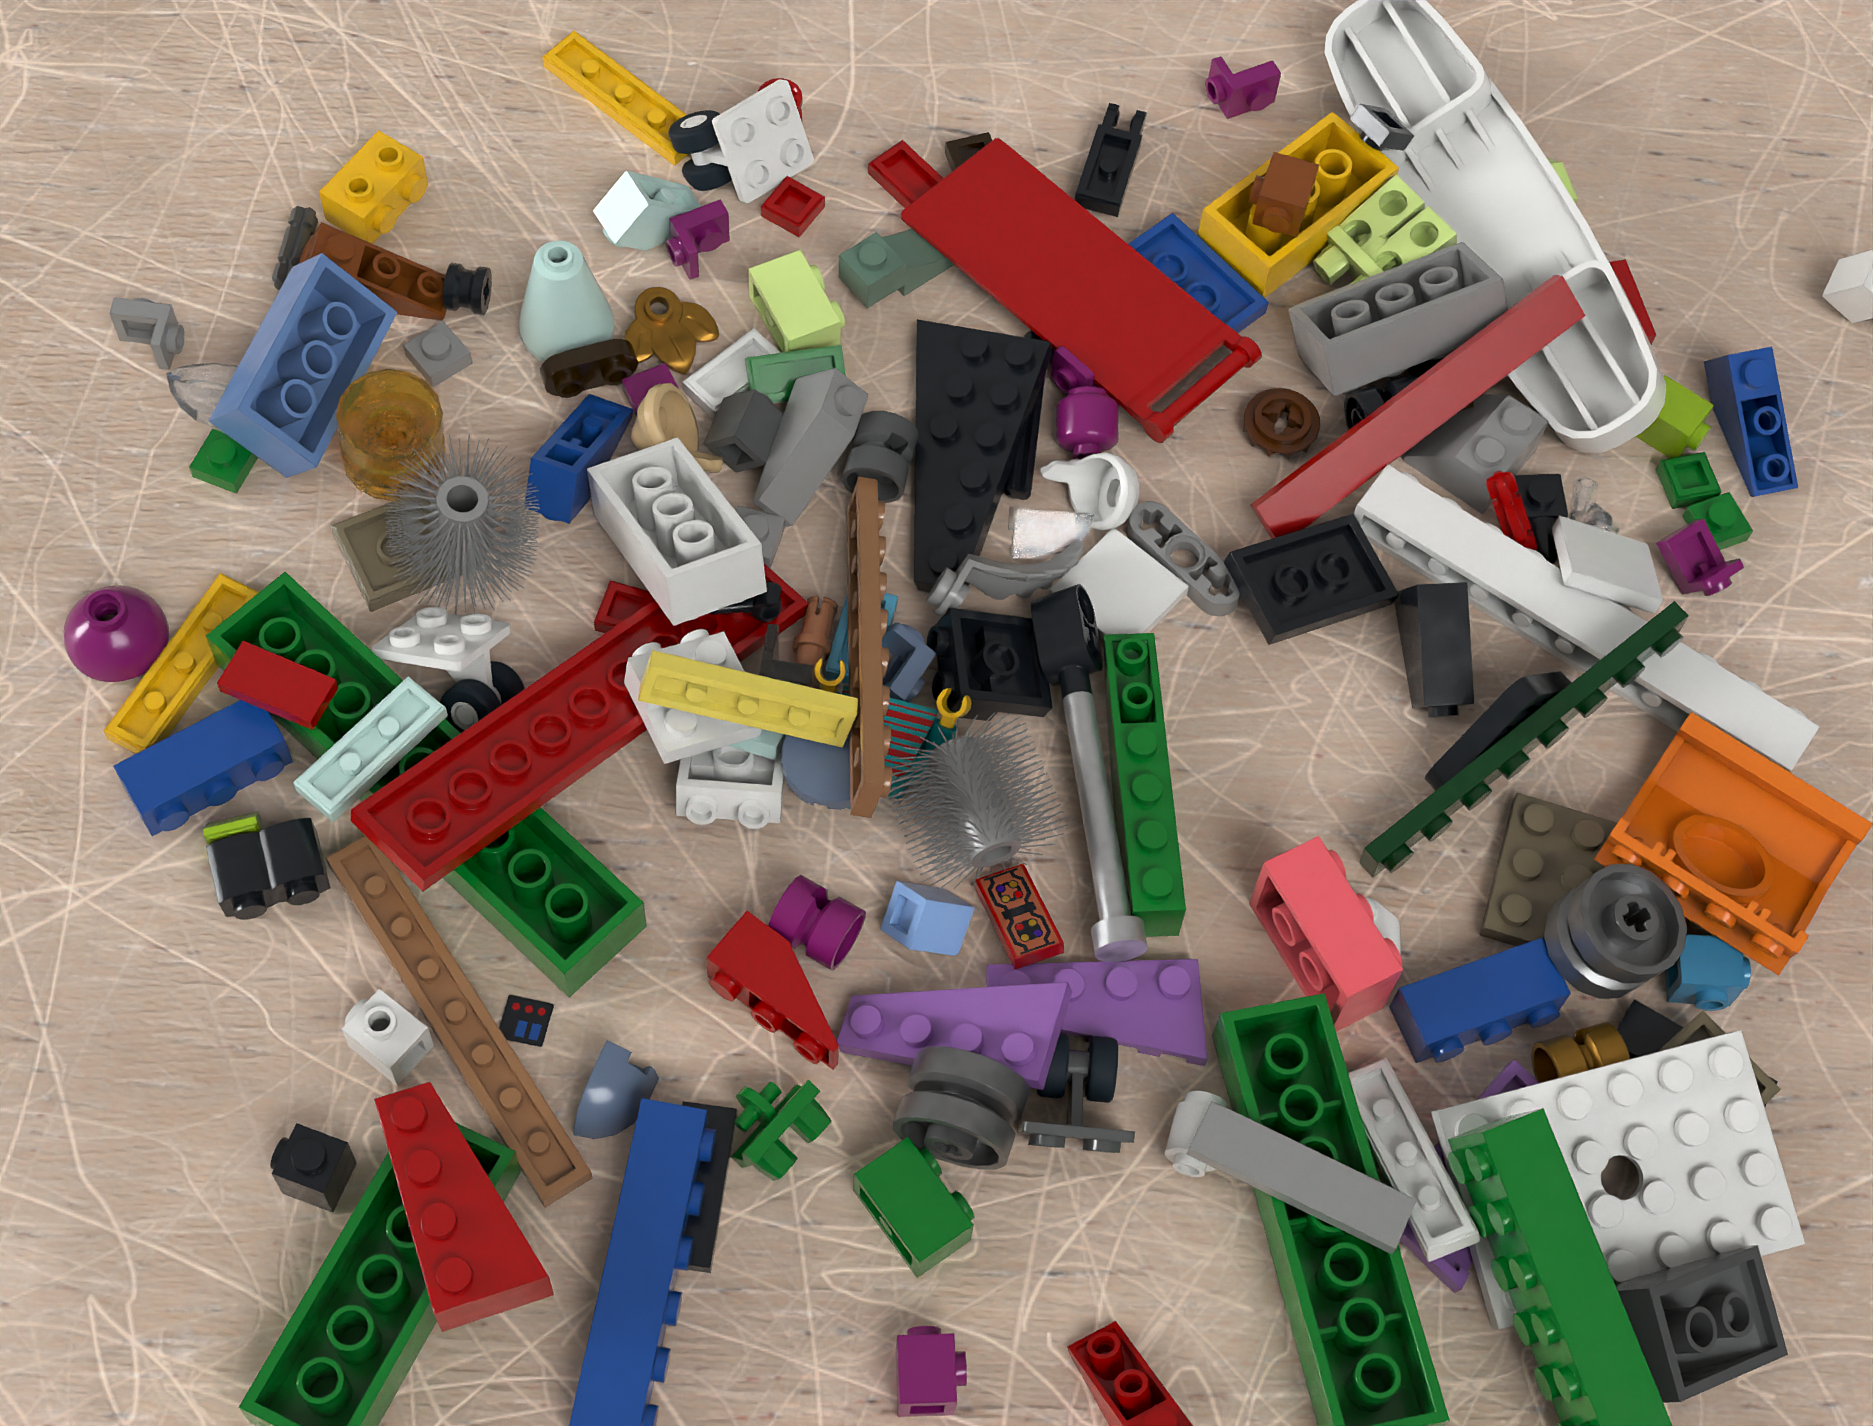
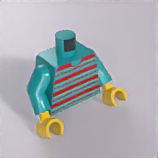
M822 657L815 666V676L822 684L821 690L841 694L837 692V684L845 678L847 672L846 664L841 659L839 677L829 680L821 672L823 665ZM844 685L842 695L849 696L848 686ZM952 688L943 690L937 697L936 702L937 709L942 714L940 719H937L938 710L890 698L887 713L883 717L884 725L891 727V741L887 756L885 757V766L895 767L905 765V763L901 762L928 760V758H891L926 756L916 752L929 755L930 752L905 749L904 747L933 751L936 746L922 738L932 743L934 741L939 746L945 743L940 730L947 741L953 739L952 733L955 739L956 719L963 717L971 709L970 697L968 695L964 696L960 710L955 713L949 710L946 703ZM922 764L892 768V773L902 772L913 768L912 766L916 767ZM922 770V771L917 772V773H915V774H913V775H910V776H914V775L920 774V773H922V772H924V771H926V770ZM905 772L892 776V781L900 779L899 777H904L913 772ZM912 778L894 782L891 784V788L898 787ZM909 786L900 787L892 791L888 797L907 790ZM904 793V794L901 795V796L898 795V796H896V797H894V798H895V799L903 798L906 793Z

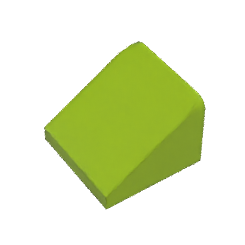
M256 811L208 823L203 828V833L209 845L226 837L259 832L263 828L259 812Z

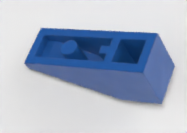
M589 394L531 457L529 474L531 475L528 476L527 488H535L528 489L527 491H539L526 493V495H530L525 496V499L534 497L526 501H538L524 504L540 505H526L528 507H538L529 508V510H538L534 512L542 514V516L549 520L563 521L570 524L591 498L587 468L610 461L632 419L634 409Z

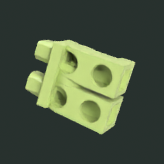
M1396 174L1351 213L1340 226L1336 225L1327 233L1328 246L1313 260L1314 270L1330 285L1347 271L1355 279L1350 283L1353 284L1457 244V233L1429 206L1425 208V202Z

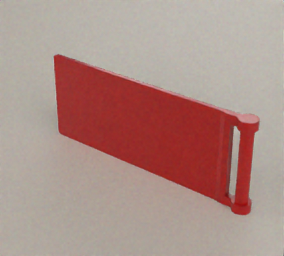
M1000 138L992 140L901 212V220L1042 340L1049 341L1054 350L1064 346L1094 373V384L1106 390V394L1144 427L1147 435L1157 443H1163L1174 433L1173 427L1243 367H1252L1262 357V352L1254 340L1246 336H1240L1230 326L1219 320ZM1224 345L1231 351L1227 357L1162 412H1154L1150 409L1154 403Z

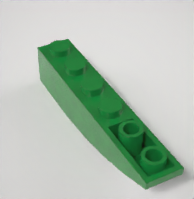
M1154 633L1105 634L1103 637L1113 804L1131 916H1136L1143 920L1146 937L1179 936L1186 912L1155 635Z

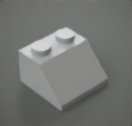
M1509 394L1480 395L1473 401L1474 407L1459 411L1415 444L1406 454L1403 461L1483 514L1492 504V501H1494L1490 499L1486 480L1499 470H1502V472H1512L1516 475L1535 453L1549 422Z

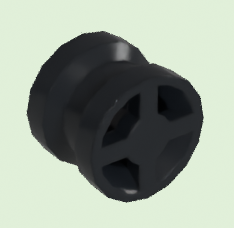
M450 263L444 281V308L449 311H457L460 307L469 308L474 314L485 315L491 296V269L480 266L476 270H468L460 263Z

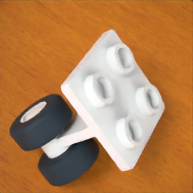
M779 79L721 114L713 110H703L688 114L675 121L668 131L674 150L681 154H691L692 159L684 163L682 173L686 181L694 189L708 191L733 181L739 201L743 203L752 202L778 186L786 176L792 177L814 163V157L787 80Z
M440 607L424 608L419 610L414 617L400 627L392 629L389 635L371 647L372 652L382 660L447 670L456 684L443 694L440 703L447 710L448 716L445 719L460 733L525 689L521 678L511 667L501 662L490 661L489 650L510 634V623L491 620V617L486 614L463 616L447 613L444 608Z

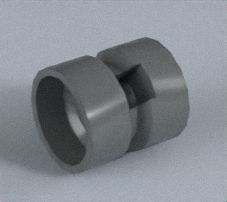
M870 411L862 414L852 439V450L848 453L842 475V483L846 489L853 493L858 477L878 480L879 501L890 503L899 500L904 494L909 475L908 464L913 459L918 440V430L915 425L907 418L892 412Z

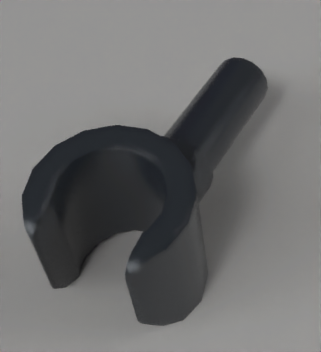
M766 582L767 592L713 611L711 615L744 612V614L752 613L759 621L772 622L780 613L782 603L780 599L781 586L773 582Z

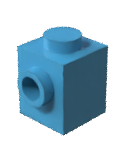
M1686 934L1683 952L1675 964L1665 970L1667 1002L1695 1004L1696 1008L1704 1011H1717L1728 1006L1730 1007L1741 992L1749 986L1751 978L1749 959L1743 957L1742 952L1716 936Z

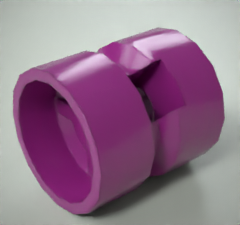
M799 875L783 893L773 911L768 926L787 939L792 948L795 949L800 945H804L807 957L833 971L842 963L855 943L863 927L866 911L840 896L829 900L826 888L803 875Z

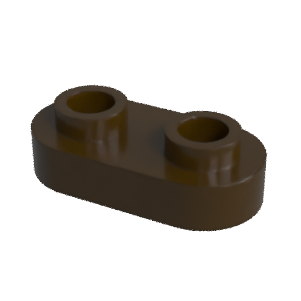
M610 339L555 354L543 362L540 367V374L545 389L549 394L570 398L579 395L582 391L596 387L622 384L621 379L631 376L636 371L638 360L629 341Z

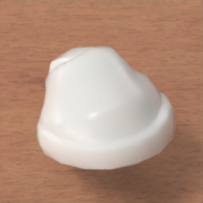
M1108 452L1098 453L1081 460L1051 461L1047 466L1040 468L1041 475L1045 479L1068 484L1071 505L1076 515L1083 523L1093 529L1109 530L1117 528L1126 521L1138 504L1140 490L1137 474L1133 467L1120 456Z

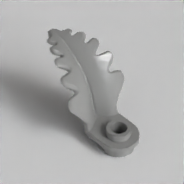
M1076 538L1062 553L1051 560L1027 565L1008 564L968 554L956 572L948 567L945 568L928 594L926 602L935 607L934 613L938 616H942L949 608L958 609L970 590V587L965 585L964 582L974 585L985 595L997 600H1004L1013 594L1024 599L1029 598L1038 588L1042 590L1049 589L1055 580L1062 578L1070 568L1074 567L1078 563V557L1083 553L1084 543Z

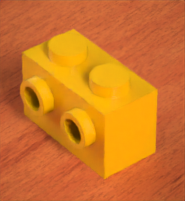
M378 130L319 191L326 221L350 235L373 244L382 234H387L391 231L397 218L411 203L418 202L424 195L428 186L423 156Z

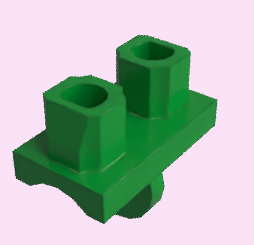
M807 1080L802 1086L794 1085L775 1108L771 1104L782 1091L773 1082H769L760 1093L746 1086L739 1091L736 1098L744 1110L734 1120V1124L742 1132L746 1133L756 1121L760 1122L758 1127L730 1156L741 1168L753 1165L759 1172L771 1180H779L798 1159L778 1139L790 1126L806 1143H810L831 1123L830 1117L814 1099L820 1093V1090L810 1080Z

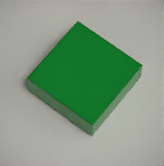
M1705 452L1660 460L1656 467L1657 474L1672 509L1699 503L1719 496L1722 492Z

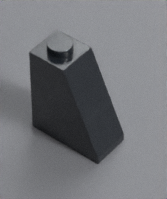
M1467 582L1418 584L1400 590L1394 604L1412 708H1428V717L1459 716L1458 706L1474 704Z

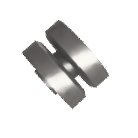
M1611 864L1592 874L1581 882L1578 887L1570 890L1556 901L1547 914L1544 937L1548 955L1561 977L1582 993L1598 999L1620 998L1673 966L1685 948L1687 926L1679 901L1670 887L1655 874L1633 864Z
M937 1046L925 1047L917 1051L908 1076V1085L913 1092L901 1097L893 1120V1131L901 1140L909 1137L918 1150L925 1147L934 1158L954 1165L979 1170H996L1006 1166L1016 1134L1010 1125L1021 1120L1029 1096L1030 1087L1024 1078L1009 1067L989 1057L967 1050Z

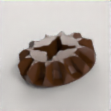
M1285 388L1265 390L1254 396L1245 409L1243 431L1249 434L1252 447L1259 445L1266 449L1268 457L1274 453L1285 454L1289 459L1296 452L1303 451L1306 453L1310 445L1318 437L1320 416L1316 407L1307 397L1294 390ZM1284 412L1288 413L1286 418L1288 420L1287 427L1283 430V433H1275V423L1279 418H1282Z

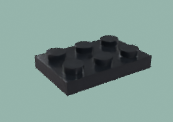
M1354 514L1231 551L1224 560L1226 568L1268 645L1392 605L1399 596L1398 591Z

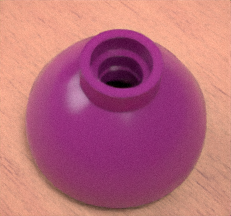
M108 586L90 592L74 605L64 625L65 649L73 665L84 675L103 682H121L144 674L166 647L169 640V626L161 607L145 592L129 586ZM107 614H117L111 620L101 621Z

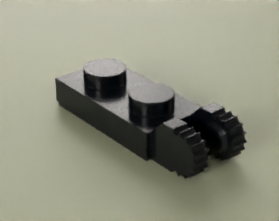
M1109 103L1102 125L1098 124L1074 200L1085 209L1118 217L1141 147L1142 132L1147 112L1136 111V114L1132 117L1130 131L1128 132L1115 128L1120 116V106Z

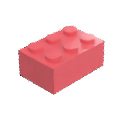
M1317 836L1264 862L1249 905L1304 995L1307 997L1325 993L1337 1032L1384 1008L1403 971L1402 958L1393 941L1389 938H1383L1374 924L1373 911L1366 898L1360 893L1355 894L1345 878L1346 870L1339 855L1332 849L1328 850L1321 838Z

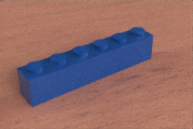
M641 1098L569 1426H656L659 1405L650 1404L654 1381L664 1383L666 1379L671 1348L662 1347L666 1325H677L682 1292L674 1291L678 1269L688 1271L694 1244V1237L685 1236L689 1215H700L705 1183L698 1182L696 1179L700 1161L711 1162L716 1139V1129L708 1128V1113L705 1109Z

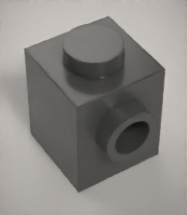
M756 389L724 397L703 445L716 456L723 458V462L736 473L765 466L783 413L773 405L772 400L768 396L758 392Z

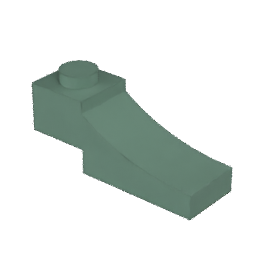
M911 228L881 237L876 232L839 255L838 277L862 304L869 308L896 290L903 296L909 294L954 266V264Z

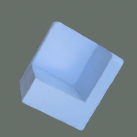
M896 881L880 930L908 949L955 956L960 951L975 907L944 888L939 890L940 887H928V885Z

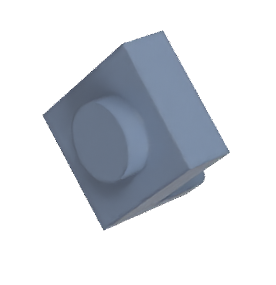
M898 622L887 626L882 640V646L888 647L889 652L895 656L887 667L883 678V685L890 687V698L909 702L922 689L925 679L921 676L936 653L924 644L925 639L920 632L911 626Z

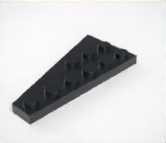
M917 319L916 428L918 430V440L915 448L914 583L918 591L930 593L935 582L946 567L956 572L968 554L980 556L1053 355V349L1049 341Z

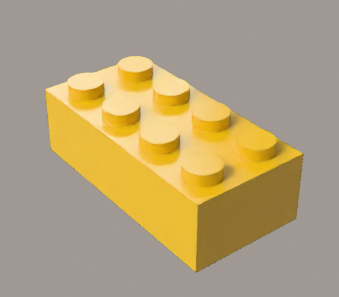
M1333 111L1278 152L1319 164L1312 195L1298 237L1285 233H1275L1267 228L1252 224L1256 205L1248 203L1256 175L1266 176L1271 158L1202 210L1197 236L1264 298L1310 264L1328 246L1327 233L1336 225L1340 226L1351 213L1392 177L1398 174L1399 167L1379 150L1365 143L1361 139L1360 134Z

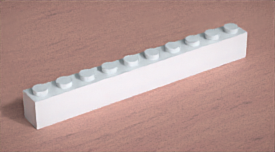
M1388 464L1356 506L1354 515L1371 544L1436 584L1467 582L1468 602L1470 605L1581 673H1585L1647 623V621L1632 613L1624 604L1565 586L1561 569L1546 561L1539 552L1523 547L1505 536L1498 527L1480 521L1462 510L1455 501L1439 496L1421 485L1412 475L1400 472ZM1682 642L1662 658L1654 653L1642 663L1646 667L1645 670L1626 687L1622 688L1616 683L1609 689L1677 732L1690 712L1788 772L1792 771L1820 727L1807 719L1800 710L1785 706L1764 693L1757 684L1739 678L1721 667L1711 656L1698 653Z

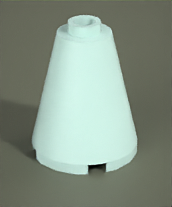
M562 240L548 242L537 250L519 316V331L525 348L542 362L561 352L610 340L614 334L613 311L583 254L576 245Z

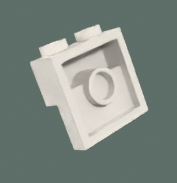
M695 630L685 635L680 644L662 648L659 643H647L636 649L632 657L628 658L624 684L664 764L761 735L762 729L638 701L640 683L652 650L745 672L724 632L709 635L707 630Z
M724 746L680 759L676 783V816H687L691 822L699 825L712 823L715 819L739 820L742 825L752 829L762 828L767 823H780L785 777L781 770L782 750L776 760L730 746Z

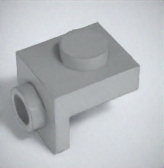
M114 297L109 314L119 340L150 344L159 369L170 370L174 354H180L184 345V328L182 325H178L172 305L155 303L145 298H135L132 300Z

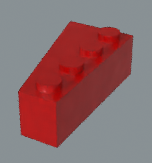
M431 1082L375 1098L374 1101L433 1313L441 1331L444 1332L553 1296L554 1292L547 1272Z

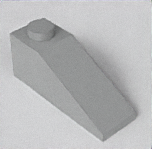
M836 368L797 378L752 502L769 514L784 517L786 527L793 526L854 437L869 394Z

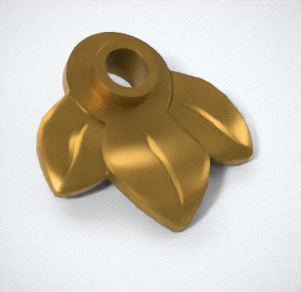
M651 287L644 290L638 296L634 307L636 319L626 329L624 340L632 344L638 364L655 355L663 364L666 363L668 368L679 374L686 375L695 357L696 342L703 343L718 340L719 330L714 318L701 305L680 302L677 295L667 288ZM654 303H661L667 308V312L662 315L655 314L650 309V306Z

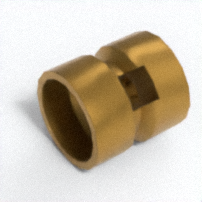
M1609 1022L1576 1030L1573 1039L1566 1034L1536 1042L1531 1052L1535 1079L1539 1083L1630 1059L1622 1036L1615 1026Z

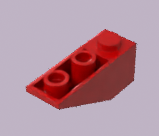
M746 911L706 957L710 986L724 999L733 1002L737 998L752 1010L750 1012L751 1016L764 1029L772 1033L780 1030L792 1039L795 1050L807 1061L816 1065L821 1061L834 1070L838 1065L839 1045L790 942L749 911Z
M1116 1321L1067 1346L1069 1354L1109 1426H1193Z

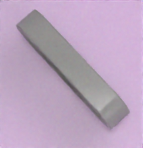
M1146 501L1134 508L1129 516L1127 526L1128 539L1189 586L1186 596L1202 611L1212 616H1225L1232 613L1238 606L1241 593L1226 568L1224 560L1163 504ZM1142 521L1147 525L1154 522L1158 523V531L1153 528H1149L1146 531L1142 530ZM1163 540L1166 543L1163 548H1160L1161 541ZM1184 549L1192 552L1198 562L1192 567L1184 568L1176 565L1170 555L1176 550ZM1205 569H1208L1207 577L1203 575ZM1211 586L1215 589L1223 586L1228 588L1227 595L1218 593L1213 596L1210 594Z

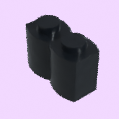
M311 818L281 822L259 832L226 837L206 846L218 904L226 917L235 916L240 920L257 918L263 915L268 907L279 902H288L291 905L307 904L315 901L320 896V893L331 888L318 833Z

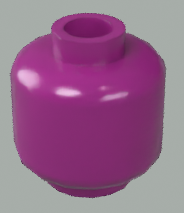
M1084 386L1070 389L1068 396L1062 398L1056 406V440L1058 445L1066 451L1073 452V459L1080 460L1092 454L1112 449L1119 440V410L1117 402L1107 396L1106 390L1103 388Z

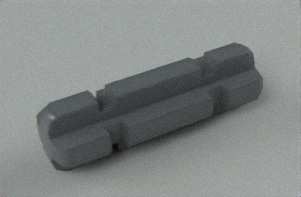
M296 206L291 211L288 221L291 226L286 228L277 258L281 262L275 265L272 280L275 282L274 286L278 290L281 289L291 268L299 264L303 248L311 238L310 236L316 231L318 219L316 211L310 207Z

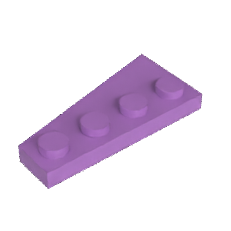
M1068 982L853 995L837 1043L842 1053L911 1066L917 1051L925 1047L945 1046L963 1049L989 1057L1009 1067L1022 1076L1030 1088L1043 1090L1072 990Z

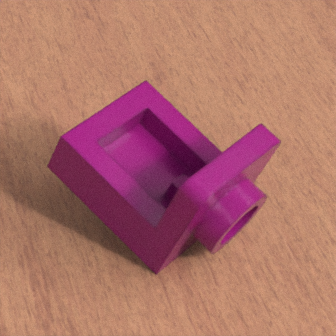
M1222 56L1211 61L1209 76L1205 82L1206 91L1211 102L1218 104L1226 118L1229 119L1249 111H1260L1274 103L1281 72L1272 60L1233 74Z
M1704 518L1693 520L1656 543L1682 595L1703 591L1705 596L1718 593L1732 584L1730 576L1744 568L1740 558L1725 561Z

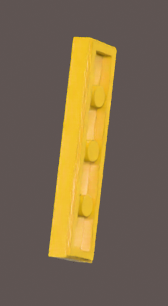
M575 30L542 56L543 66L674 166L688 155L674 150L668 133L671 125L687 114Z
M220 573L103 730L106 738L136 754L166 739L219 667L206 635L259 592Z

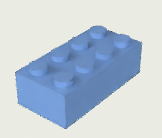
M323 253L293 266L208 421L286 478L316 468L389 330L397 311Z

